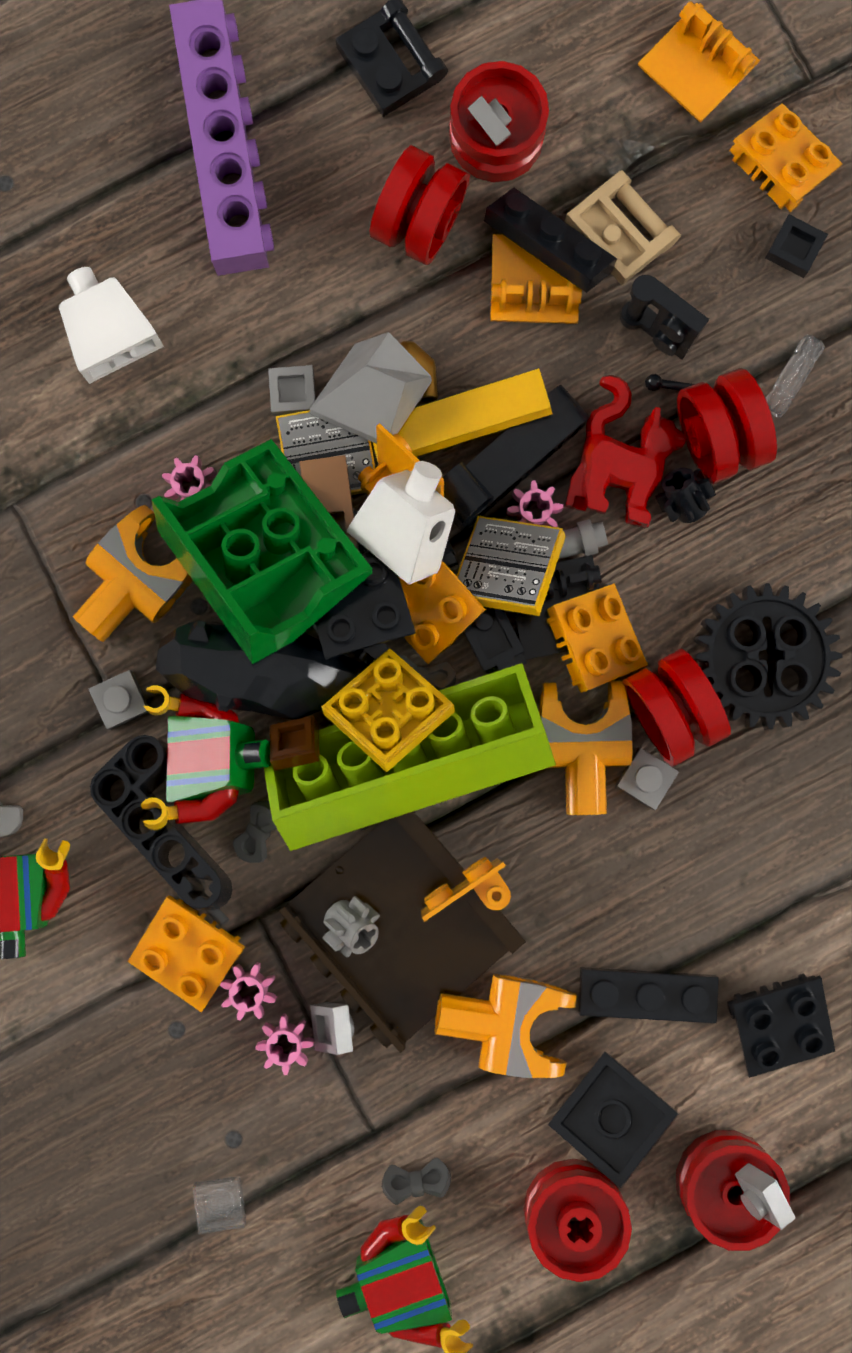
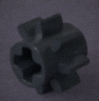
M678 468L664 477L661 482L664 492L659 493L655 498L662 512L667 513L670 522L678 519L683 523H692L706 515L710 510L706 499L714 497L716 493L709 478H704L701 469L693 472L689 468Z

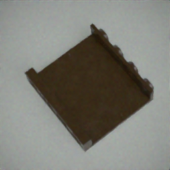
M414 811L382 821L279 911L285 918L280 924L286 933L296 943H299L302 939L314 952L310 959L316 968L326 978L332 974L344 987L340 994L345 1002L356 1013L363 1009L374 1022L370 1029L375 1037L386 1048L393 1044L400 1053L406 1048V1041L436 1016L437 1004L441 993L460 995L508 951L513 954L526 942L500 910H491L484 905L474 889L424 922L421 916V910L426 907L424 898L445 883L452 889L463 882L466 877L462 873L464 868ZM357 896L363 903L369 904L379 913L380 917L374 922L378 927L379 935L375 944L365 953L355 954L352 952L349 957H345L339 950L335 951L323 940L322 937L330 931L323 922L326 912L334 903L340 900L351 902L352 898Z

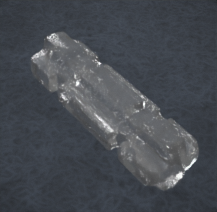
M806 335L794 351L795 354L789 359L774 384V389L766 397L772 416L781 418L793 402L792 399L798 394L813 369V364H815L825 349V345L821 340L816 339L812 335Z

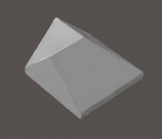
M387 332L354 344L309 409L310 414L377 444L376 426L380 423L392 435L398 434L431 384L432 377Z

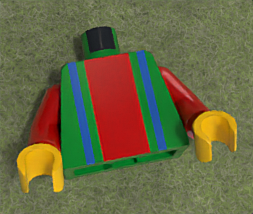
M158 685L148 687L146 689L147 692L160 693L164 696V703L158 708L143 706L150 714L158 716L165 714L168 710L176 711V716H168L166 803L174 804V806H166L158 798L151 797L145 799L141 803L142 809L158 808L162 811V814L156 820H144V826L150 830H159L167 824L168 820H175L176 824L217 819L237 802L239 795L252 791L254 788V768L269 767L271 765L270 742L268 740L255 741L253 728L239 723L237 713L232 710L227 712L219 711L213 703L192 699L181 693L178 698L171 697L163 687Z
M44 838L36 854L0 856V959L25 957V930L45 927L48 921L57 915L70 891L68 864L65 860L70 850V843L68 841L62 840L58 852L50 850L47 844L48 839Z
M418 1206L410 1215L382 1220L361 1246L355 1268L359 1282L336 1290L338 1305L343 1317L347 1318L369 1310L377 1333H389L393 1338L439 1347L445 1353H467L473 1348V1344L464 1343L459 1336L464 1335L470 1330L468 1321L464 1319L458 1320L453 1326L446 1323L452 1320L451 1302L429 1241V1236L435 1231L436 1227L435 1225L425 1227L423 1221L420 1220L427 1212L426 1208Z

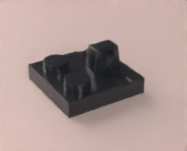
M604 1052L548 1125L613 1183L622 1188L680 1113L609 1053Z

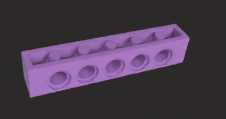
M195 0L171 4L169 7L211 261L217 276L268 268L267 252L275 250L270 223L262 224L260 209L267 208L263 181L255 182L253 167H259L260 160L256 139L248 140L245 126L252 125L253 118L249 98L240 97L238 84L246 83L242 56L233 55L231 42L239 41L235 14H226L223 0ZM208 49L219 50L211 57L201 56ZM213 91H226L225 95L219 99L208 98L209 94ZM228 131L233 133V136L227 141L219 142L214 140L221 132ZM237 173L241 175L240 179L233 184L221 182L227 174ZM236 215L248 217L247 222L240 227L228 225L229 220Z

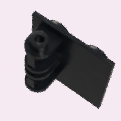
M371 552L362 554V556L372 567V574L315 622L325 659L416 634L399 576Z
M592 555L557 562L540 616L514 612L519 639L525 651L523 655L526 660L568 651L567 646L557 649L556 644L563 642L564 638L555 639L550 624H547L546 619L550 618L547 609L555 604L600 589L599 583L602 582L601 573L598 565H594Z
M803 973L798 975V978L782 982V986L778 981L773 982V990L769 991L763 985L760 986V994H757L756 991L743 995L737 993L734 994V1000L727 1001L729 1013L732 1019H736L749 1078L836 1052L821 976L815 977L812 975L806 977Z

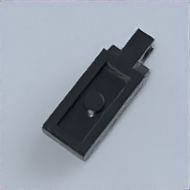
M484 607L486 610L463 631L484 673L490 674L521 663L523 665L527 664L523 655L525 651L504 610Z

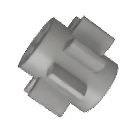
M354 896L351 902L340 900L334 903L325 914L323 923L330 931L322 938L335 951L339 950L345 957H349L352 952L355 954L365 953L377 941L379 930L374 922L380 915L369 904L363 903L357 896Z

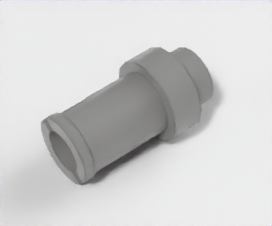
M587 519L576 522L577 527L563 530L566 537L559 559L584 553L585 557L598 554L599 547L608 545L603 522L592 524L591 520Z

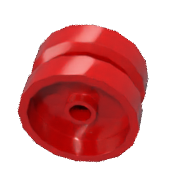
M506 61L483 63L467 72L455 87L450 105L449 137L451 151L460 166L475 178L494 183L513 180L529 171L540 157L549 116L547 93L538 78L521 65ZM481 96H483L488 104L496 98L512 119L506 126L511 135L498 147L468 110V107Z
M410 145L403 151L395 163L382 189L372 216L369 230L370 237L389 247H395L405 238L406 256L424 265H429L440 251L457 219L468 189L470 174L449 163H446L435 172L434 156Z
M739 368L719 375L715 381L714 388L707 383L700 382L680 390L677 396V408L681 429L686 435L685 442L697 469H701L704 478H709L711 484L734 477L738 473L739 464L748 470H753L772 463L776 459L777 439L772 415L761 388L748 370Z
M681 648L658 661L659 676L644 668L623 680L627 698L638 721L655 749L671 767L694 756V739L700 744L710 747L731 735V727L718 695L698 663L684 649Z
M714 1130L697 1137L683 1151L676 1168V1191L693 1225L710 1243L728 1251H750L769 1243L781 1229L764 1218L757 1220L750 1214L741 1200L740 1196L744 1192L735 1173L746 1164H752L777 1180L789 1205L790 1187L782 1168L752 1137L735 1130ZM735 1186L732 1191L728 1192L731 1187Z
M574 1158L554 1162L536 1175L527 1189L523 1211L531 1248L542 1266L559 1278L576 1282L600 1279L615 1269L628 1251L632 1233L629 1210L616 1184L591 1162ZM575 1217L578 1221H570V1220Z

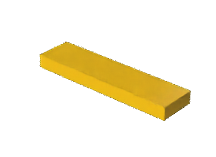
M538 368L416 407L398 434L409 444L412 454L418 457L549 416L553 413L541 372ZM373 442V446H374V450H375V454H376V458H377V462H378L377 444Z

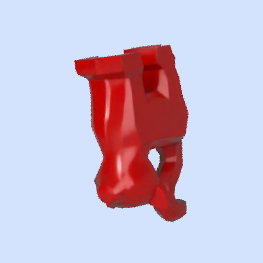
M614 375L603 376L599 384L604 389L611 391L614 399L611 403L595 409L586 423V440L580 465L570 480L564 507L585 512L586 508L605 515L609 505V501L604 496L606 488L608 486L626 490L627 495L626 524L645 529L649 527L651 522V514L646 509L647 502L662 479L665 459L674 451L683 448L686 435L676 428L673 421L660 416L661 408L655 407L651 415L645 418L641 428L640 448L629 446L605 435V424L621 418L631 406L632 393L628 383L622 378Z

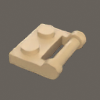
M623 170L612 176L568 212L564 220L569 226L617 258L611 274L622 286L660 254L670 249L681 237L673 225L668 227L630 185L632 180ZM617 197L654 239L649 242L611 199Z

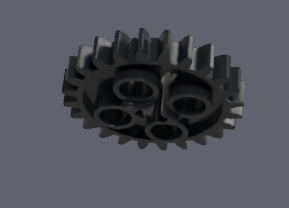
M766 583L761 586L759 596H757L750 585L742 590L743 601L735 593H731L726 596L729 609L720 604H716L711 608L713 614L718 619L717 621L707 618L702 620L701 625L709 632V635L697 636L694 642L705 647V651L692 656V658L696 662L705 663V669L702 671L719 696L723 708L727 705L731 707L728 720L736 721L742 714H745L746 728H753L758 719L761 718L764 730H772L777 717L783 728L791 727V713L800 721L807 720L809 715L806 705L815 710L822 709L823 704L817 694L830 695L834 693L835 690L825 681L827 678H835L841 675V672L830 667V661L842 658L843 654L830 651L829 646L839 640L840 636L834 634L826 635L824 629L833 620L826 618L818 621L815 616L821 607L819 603L809 608L803 606L806 593L802 592L791 600L789 599V586L784 585L773 596L770 583ZM764 617H767L770 621L767 638L765 626L763 625ZM738 623L746 624L752 630L753 642L750 646H743L736 640L734 631ZM783 623L792 625L797 631L798 638L794 646L787 645L780 637V628ZM766 650L768 654H774L775 662L767 664L766 660H759V652ZM786 667L793 669L798 675L799 683L794 691L786 689L781 682V673ZM739 668L748 669L754 676V686L749 692L743 691L736 684L735 676ZM767 675L769 688L771 689L770 697H767L764 694V687L766 686Z

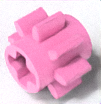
M196 455L192 458L191 463H182L178 458H175L174 464L176 468L172 473L162 474V478L171 484L172 487L166 491L164 496L171 500H176L180 497V501L211 486L209 480L213 479L217 473L213 467L201 471L202 463ZM193 476H195L200 484L198 487H190L187 493L182 487L183 481L191 482Z
M533 480L529 491L525 494L518 489L513 491L512 496L519 503V506L507 508L506 514L511 517L517 516L518 522L557 527L556 521L550 516L551 514L562 512L564 507L560 503L553 504L551 498L555 490L553 486L545 492L537 489V483ZM530 501H536L539 509H545L542 511L539 519H533L532 512L524 511L528 508Z
M259 962L252 967L251 971L247 972L244 971L240 964L235 965L233 972L237 979L235 981L224 979L220 983L223 989L229 990V997L221 1005L222 1007L232 1005L238 1010L237 1020L241 1021L246 1012L253 1011L258 1019L262 1018L264 1015V1009L261 1005L262 1001L275 1003L277 1000V996L274 993L268 992V986L271 985L276 977L275 975H270L265 978L259 973L261 968ZM243 981L248 986L256 984L259 988V991L254 996V1001L250 996L243 998L240 996L239 991L244 986Z
M283 1014L279 1022L280 1025L276 1028L267 1022L263 1025L262 1030L269 1036V1039L258 1042L255 1048L258 1051H266L268 1059L265 1062L264 1068L267 1069L274 1063L282 1066L283 1074L288 1075L293 1062L296 1061L299 1065L306 1066L308 1058L301 1050L302 1048L312 1047L314 1039L310 1037L304 1038L302 1031L306 1024L305 1020L300 1021L296 1026L288 1023L287 1014ZM281 1034L287 1035L288 1042L296 1043L289 1054L283 1053L282 1046H275Z

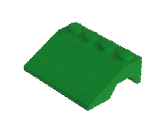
M272 439L225 462L211 486L182 501L177 502L163 496L152 499L159 534L252 664L294 642L372 574V567Z

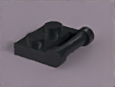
M389 0L378 13L335 39L336 48L382 117H385L436 85L448 73V68L442 59L434 57L407 17L408 9L402 0ZM394 27L421 68L413 76L384 35V32Z
M651 275L637 277L631 287V301L623 306L620 313L621 323L624 327L631 330L641 328L653 337L652 341L660 351L669 356L675 354L683 360L705 328L709 318ZM652 304L659 309L658 314L650 309L648 305Z

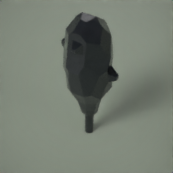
M200 620L182 625L164 637L158 648L156 670L181 694L192 699L213 703L219 711L227 712L230 709L252 711L288 719H300L322 711L321 706L367 668V666L344 655L325 659L320 640L306 633L300 635L294 642L252 664L224 623Z

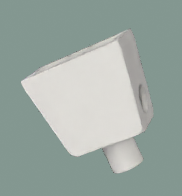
M90 267L78 268L68 275L67 281L75 296L61 302L59 310L76 366L89 384L164 347L152 325L115 277L98 283Z
M425 461L416 462L412 471L404 470L379 480L347 529V533L409 585L438 573L455 515L453 504L436 491L442 476L441 470L437 466Z

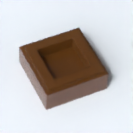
M314 716L270 725V763L275 771L320 761L319 725Z

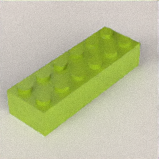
M521 663L438 690L454 704L455 712L388 772H385L336 725L319 730V762L277 771L274 770L272 764L269 767H264L272 821L289 850L293 851L555 766L556 763L523 664Z

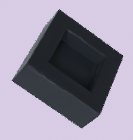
M789 214L765 259L804 278L809 272L828 234Z

